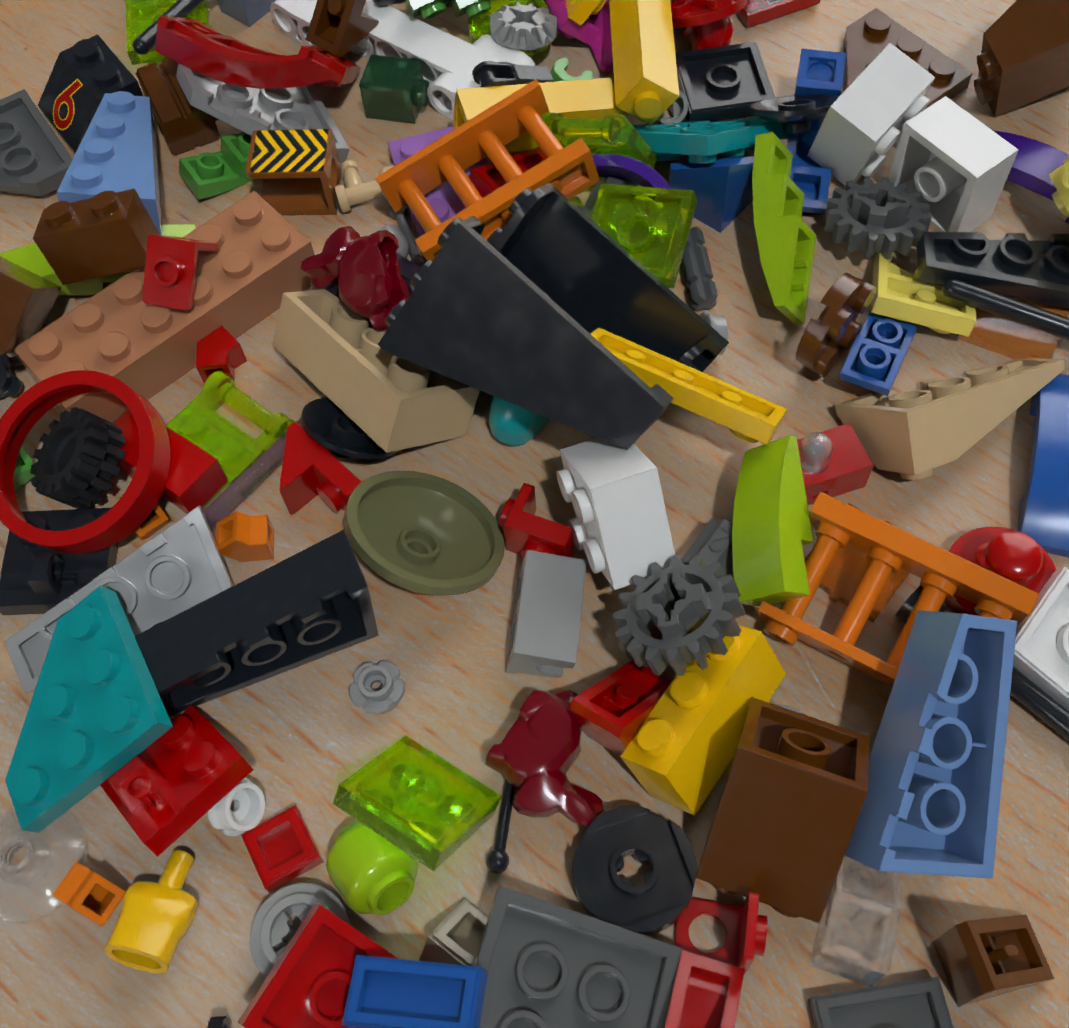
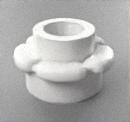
M245 777L207 812L208 819L215 829H222L223 834L226 836H238L245 831L253 829L261 821L265 811V798L261 789ZM234 800V808L231 811V802Z

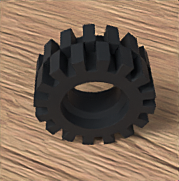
M74 407L71 408L70 412L65 410L60 414V422L54 419L49 424L51 430L49 435L43 433L39 441L43 442V446L41 449H35L33 458L38 459V462L31 465L30 473L35 475L31 479L32 486L36 487L35 491L41 495L80 509V507L86 509L91 506V502L98 503L102 499L101 490L108 492L113 486L109 480L112 475L117 477L121 468L117 467L116 464L117 461L124 460L125 451L119 448L125 445L126 442L125 437L120 435L123 431L116 424L82 408Z

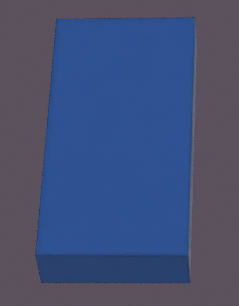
M356 955L342 1025L347 1028H480L488 972L482 967Z

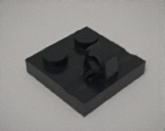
M111 508L23 511L22 514L28 523L34 527L51 531H64L89 524L100 518ZM9 530L0 574V613L2 615L46 613L110 567L116 565L119 542L91 553L65 554L31 543Z

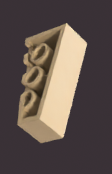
M325 289L283 293L272 345L386 453L466 436L480 390L385 352L378 346V343L386 333V330L378 332L371 328L370 319L352 312L340 298Z

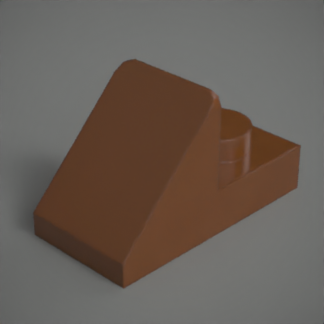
M317 0L305 40L342 58L378 25L379 20L363 13L366 0Z

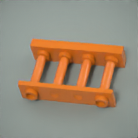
M536 79L375 178L394 212L408 205L425 231V234L414 241L426 262L430 259L434 260L442 248L437 243L439 236L458 217L462 220L472 216L478 218L484 224L481 236L487 240L497 228L506 226L513 216L509 212V207L524 189L529 188L534 191L540 186L551 183L570 200L600 181L591 150L582 138L564 148L544 122L551 117L541 85ZM528 131L547 159L523 173L504 145ZM488 156L506 181V184L482 198L464 170ZM448 180L466 209L441 223L424 195Z
M820 492L809 515L811 526L816 528L814 533L818 536L805 562L810 595L785 601L781 609L762 601L758 609V619L766 623L763 631L776 640L790 646H794L796 641L799 640L893 687L918 610L939 612L945 598L952 599L955 594L976 604L974 611L978 616L1014 620L1019 625L1031 614L1040 594ZM847 543L867 552L866 558L870 561V564L834 634L831 635L801 619L838 548H845ZM901 568L922 578L919 584L923 587V590L885 662L854 645L891 572L898 573Z

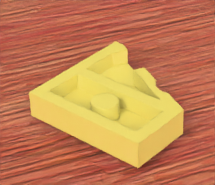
M877 252L873 262L872 285L877 287V291L871 303V313L927 326L941 334L955 333L969 337L976 323L975 307L945 297L942 292L943 285L919 280L918 268L913 275L890 263L892 257L891 259H885L881 252Z

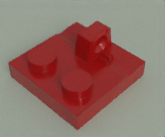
M193 705L188 707L179 716L170 720L173 726L170 730L100 784L141 841L157 857L253 771V768Z
M314 904L264 980L259 991L238 1020V1023L245 1028H347L342 1025L356 955L398 958L322 905Z

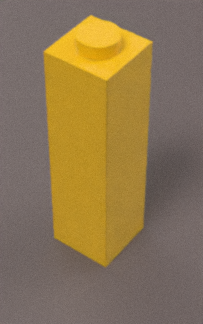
M609 0L616 107L652 125L679 97L670 0Z
M610 78L539 83L551 117L544 122L563 147H567L582 138L586 145L600 144V130L618 127L619 123H623L625 119V111L616 107L615 88ZM527 84L456 89L453 128L459 127ZM528 131L504 145L508 152L531 150L539 147Z

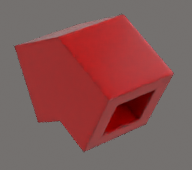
M221 325L197 342L196 368L204 385L235 382V369L247 360L240 343Z

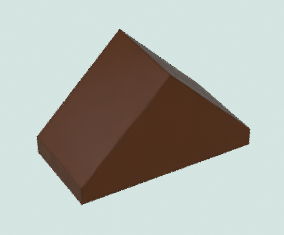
M1027 915L965 921L953 926L932 942L958 1007L1055 979Z

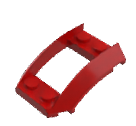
M160 15L157 23L156 52L204 76L231 85L258 89H281L323 84L333 88V85L340 87L341 84L354 83L360 70V66L343 57H337L320 47L301 46L297 55H280L252 47L231 36L222 35L207 27L200 20Z

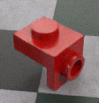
M523 483L517 498L510 497L506 501L500 516L499 526L504 529L506 549L521 555L523 558L527 550L572 557L573 528L536 516L535 486Z

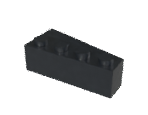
M342 530L163 622L155 624L150 629L136 635L135 638L168 716H172L185 711L191 705L194 707L377 637L379 634L368 585L345 530Z

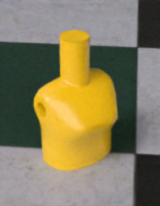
M181 850L172 851L158 883L138 881L130 885L124 896L118 921L104 946L105 953L110 959L124 966L155 974L167 972L177 946L188 932L197 911L195 897L181 890L194 863V857L191 854Z

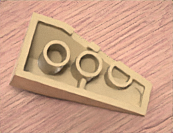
M1023 357L967 370L966 377L933 378L920 381V390H910L895 394V389L891 388L888 396L873 392L836 404V415L844 425L851 424L877 469L901 473V478L907 480L923 479L934 474L933 468L957 460L1064 371V359Z

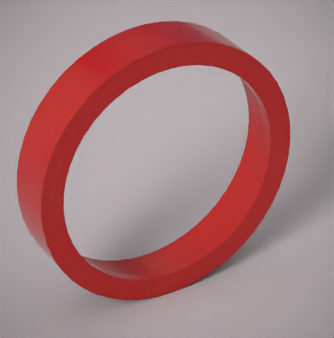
M78 370L64 372L44 379L29 388L11 404L0 419V521L20 538L48 550L65 554L95 552L112 546L126 538L150 515L163 493L169 474L171 459L169 436L156 408L146 398L121 380L97 371ZM90 392L114 394L124 402L132 413L139 433V459L127 490L108 512L82 527L64 531H51L32 526L20 511L14 490L15 464L27 434L47 411L66 399Z

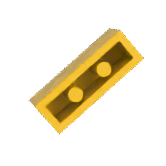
M738 625L741 630L739 636H725L722 639L728 650L725 655L717 654L714 651L709 652L706 655L708 667L703 670L695 661L687 663L684 676H675L620 757L651 797L692 815L697 814L733 758L751 698L754 697L769 702L786 676L785 670L762 631Z

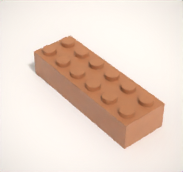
M253 191L182 237L218 244L217 251L198 250L193 305L190 310H181L143 302L145 267L135 269L17 345L13 350L36 384L64 372L78 370L97 371L116 377L149 400L196 367L197 342L222 325L236 339L278 310L283 293L305 291L311 287L310 276L300 268L304 259L315 255L311 241L258 193ZM108 392L84 393L73 396L56 405L61 412L65 410L70 412L71 408L74 407L82 408L111 423L125 411H130L121 399Z

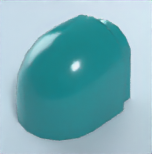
M495 396L490 406L489 425L492 435L498 441L509 446L524 445L535 437L550 420V418Z

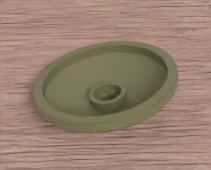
M389 471L376 474L365 479L353 490L345 509L344 527L346 535L359 557L373 571L387 581L413 592L446 596L474 591L492 579L503 559L504 538L493 514L479 499L462 487L434 475L416 471Z

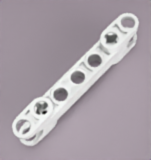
M275 0L271 3V15L276 25L286 36L301 46L318 47L305 40L317 0ZM366 0L363 13L379 20V23L350 50L426 88L432 106L440 114L453 120L456 89L477 88L481 86L474 81L472 76L474 67L479 63L493 61L509 65L536 66L532 59L524 52L499 44L491 35H481L473 44H470L389 5L378 6L373 0Z

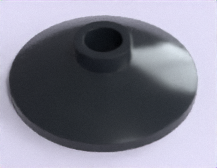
M795 95L771 98L751 104L750 113L761 119L783 123V133H804L811 130V121L826 116L830 106L839 96Z
M329 398L313 400L307 403L302 410L300 420L305 432L313 440L330 449L338 457L344 459H382L396 453H386Z

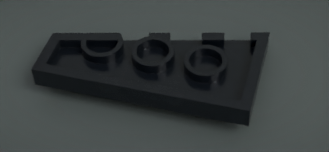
M924 232L917 244L919 280L943 285L949 279H958L1007 297L1069 308V234H1051L1047 241L1028 240L1025 233H1007L1002 240H989L983 233Z

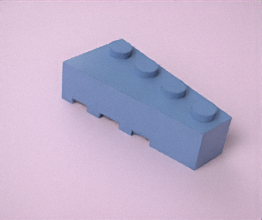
M125 91L104 94L57 190V196L59 201L72 203L92 198L103 191L121 192L135 188L160 235H162L158 148L150 97L134 96L132 93Z
M917 611L869 757L868 793L845 856L875 870L884 872L993 879L1017 621L961 613Z

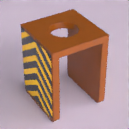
M332 129L253 131L246 174L249 179H263L260 196L282 216L337 215L338 197L335 186L341 184L342 174Z

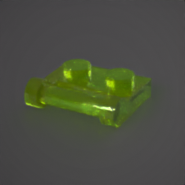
M544 112L540 116L564 148L582 138L591 150L592 155H623L639 160L654 168L658 156L624 115H607L604 119L565 118L560 113Z
M217 371L207 378L203 391L165 426L216 458L228 479L225 485L236 493L285 445L287 427L294 420L281 412L273 413L235 387V381L222 371ZM225 403L263 429V433L255 440L216 411Z

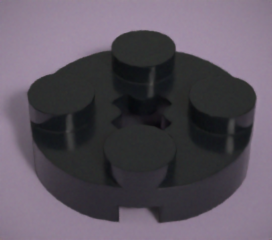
M624 806L603 813L593 820L586 829L585 835L580 840L577 851H575L572 862L573 882L577 897L590 917L649 936L661 932L674 924L689 905L697 875V861L693 846L679 825L670 819L667 821L660 815L650 813V809L639 806ZM634 855L638 863L648 862L652 871L644 875V885L634 887L630 880L621 881L618 877L617 872L624 869V858L626 856Z

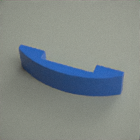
M801 49L794 96H840L846 53ZM825 117L811 121L810 131L790 134L787 139L786 147L793 154L790 179L804 193L802 212L825 214L832 169L821 167L807 156Z
M1060 373L1031 397L1030 415L1035 416L1027 491L1020 500L1017 531L1032 537L1047 553L1069 557V375Z

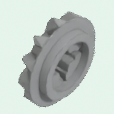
M516 2L512 7L507 5L500 6L499 11L491 14L489 32L496 42L505 47L520 51L535 50L547 46L556 38L557 17L549 14L548 8H536L534 3L521 5L519 2Z
M298 883L278 890L262 904L252 923L250 949L255 964L266 977L285 950L286 942L294 936L291 927L293 922L289 916L292 913L298 920L303 922L313 905L320 904L349 924L347 910L335 894L320 885Z

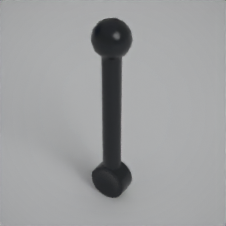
M506 778L494 849L486 857V866L493 873H502L509 865V856L505 850L516 786L508 783Z

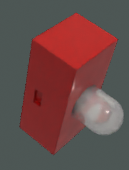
M850 423L823 432H812L804 438L797 440L808 505L814 504L820 492L835 497L866 486L874 465Z

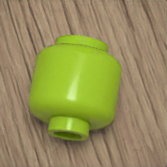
M368 820L352 823L339 832L334 845L329 851L326 868L329 878L351 909L359 914L375 913L376 915H385L401 907L413 893L418 863L415 854L392 825L385 820Z

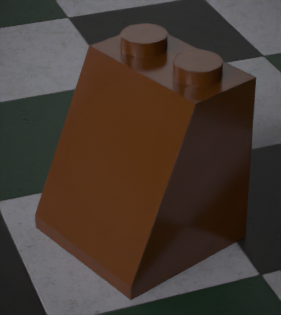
M1016 0L984 32L981 54L977 55L979 73L978 78L974 80V89L979 102L982 105L988 103L995 118L1069 87V0Z
M752 697L704 846L696 878L710 883L715 889L729 895H743L747 897L749 891L759 893V902L770 905L780 914L792 918L803 917L820 924L868 793L870 737Z

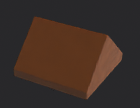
M1 256L0 355L14 353L13 349L17 345L42 330L62 287Z

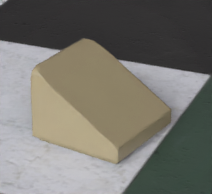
M464 899L428 936L419 961L473 966L488 916Z

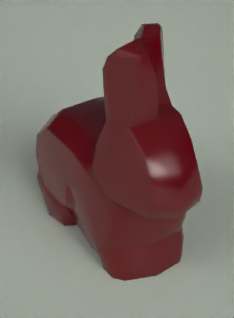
M352 226L338 228L325 241L322 253L310 256L301 263L300 268L310 276L311 283L317 289L329 288L338 280L339 298L352 312L370 319L373 328L378 332L389 328L385 324L386 317L399 302L404 299L407 300L410 296L407 283L401 278L400 265L396 253L399 248L398 240L388 230L360 237V234Z
M534 690L520 708L518 719L509 729L502 742L494 744L489 750L485 765L502 773L508 783L519 788L513 799V808L518 813L529 817L546 818L560 812L573 823L588 827L595 820L596 815L602 813L603 802L597 794L572 785L566 775L581 751V726L570 711L572 699L578 696V694L572 690H565L554 695Z

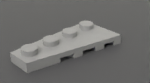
M201 506L189 512L182 519L143 544L119 563L110 567L76 593L4 641V644L23 689L27 694L36 688L58 619L100 585L116 592L134 636L232 587L233 583Z

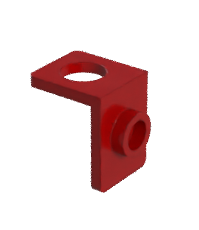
M148 234L142 295L143 302L181 310H190L193 305L198 250L217 251L218 244L176 236Z
M749 891L742 906L691 898L689 905L677 920L674 946L680 947L687 952L744 968L746 973L754 960V955L764 956L768 919L767 916L758 915L759 893ZM710 915L717 918L723 924L726 939L724 945L719 950L707 953L698 950L692 944L689 937V927L692 921L699 916Z

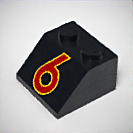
M97 34L89 39L80 40L74 46L59 53L38 107L75 155L105 93L111 94L125 91L132 93L134 96H143V93L136 78Z

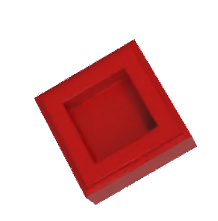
M296 805L241 835L262 884L269 893L324 863Z

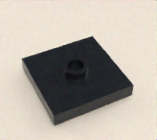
M756 42L675 53L679 90L685 94L688 100V112L686 114L688 121L709 120L710 122L755 116L750 113L751 104L776 98Z

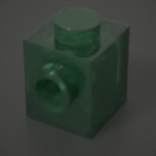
M370 55L359 83L366 118L410 124L416 123L421 107H426L429 101L427 89L430 85L428 80L423 79L421 60Z

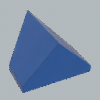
M754 156L717 159L716 162L670 163L669 185L677 198L680 210L721 233L753 201L752 174Z

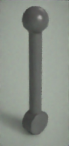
M389 205L390 217L398 221L399 227L409 243L411 262L421 267L426 260L420 255L406 220L408 214L407 207L405 206L399 211L394 212L391 205Z

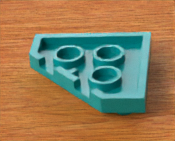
M761 118L735 119V121L711 123L709 120L686 121L650 126L647 124H630L601 129L600 148L618 150V155L631 158L643 157L645 152H652L653 160L680 159V154L688 155L689 163H712L717 161V156L738 157L745 155V150L754 151L756 135L774 132L780 140L788 139L790 134L783 133V123L771 122Z
M101 585L57 621L5 779L20 828L24 831L40 833L131 761L134 756L141 753L173 727L116 592Z

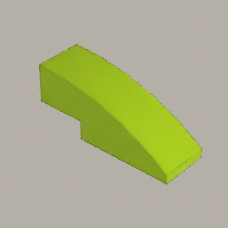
M789 435L769 442L768 445L763 444L745 451L734 499L732 525L733 575L741 594L739 599L743 605L760 607L762 601L773 605L809 596L810 590L802 545L813 543L814 541L797 437Z

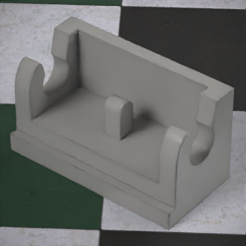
M532 550L526 551L518 572L505 673L516 674L518 672L541 677L560 678L563 674V668L573 669L577 657L587 560Z

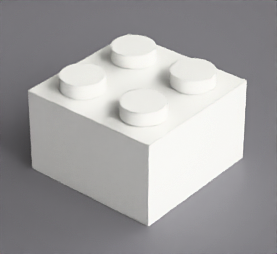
M889 43L830 106L807 156L821 167L832 169L831 175L845 186L847 181L856 182L862 175L871 178L885 161L887 156L884 154L890 147L894 146L897 149L904 123L925 110L929 104L930 99L925 94L935 77L893 44Z
M945 96L904 123L890 171L889 181L894 183V187L901 183L907 184V193H922L920 202L930 203L929 215H932L929 227L935 232H971L991 218L1019 149Z
M599 438L560 449L564 469L557 471V480L566 503L572 502L576 518L569 520V527L573 528V541L579 551L585 549L586 557L593 573L602 572L613 589L617 590L634 584L631 580L634 575L642 576L645 579L651 576L650 564L653 562H657L662 569L670 567L675 551L658 469L635 444L626 450Z

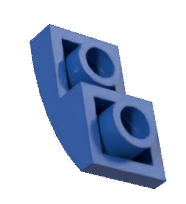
M869 311L860 334L857 335L840 372L839 379L888 396L917 327Z

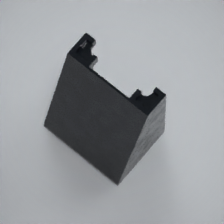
M551 183L540 186L534 191L529 188L524 189L509 207V212L513 216L506 226L497 228L487 240L481 236L484 224L475 216L465 220L459 217L454 219L438 238L437 243L442 248L434 260L430 259L425 262L411 279L410 284L415 289L409 298L399 302L386 317L385 324L389 328L378 343V346L385 352L628 450L673 404L671 402L674 398L658 384L650 388L590 333L597 328L604 329L701 372H704L729 343Z

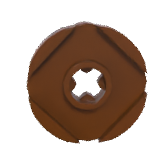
M844 273L840 276L820 303L826 307L816 321L811 318L806 326L797 348L796 360L811 371L825 377L839 355L838 349L841 347L848 351L852 347L857 335L860 334L863 325L857 322L856 319L859 313L863 314L869 307L876 294L877 287L849 273Z

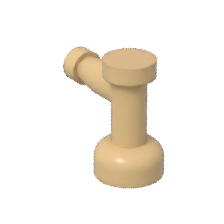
M346 160L340 165L344 184L335 186V191L343 213L352 211V205L385 196L376 179L362 183L355 161ZM394 164L383 167L379 175L392 168Z

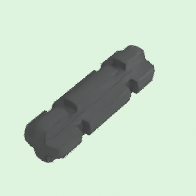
M695 226L690 229H682L680 255L683 256L681 263L686 285L691 291L689 293L691 306L695 310L700 311L704 308H714L717 303L716 298L718 294L715 283L711 280L713 273L707 248L703 246L705 243L703 232Z

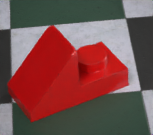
M296 421L287 427L280 478V494L289 514L297 513L317 495L320 496L332 511L338 512L340 509L345 511L351 493L361 481L327 449L313 440L303 427Z
M631 660L573 698L570 711L589 738L621 756L672 680L662 675H655L650 668L644 665L638 667Z

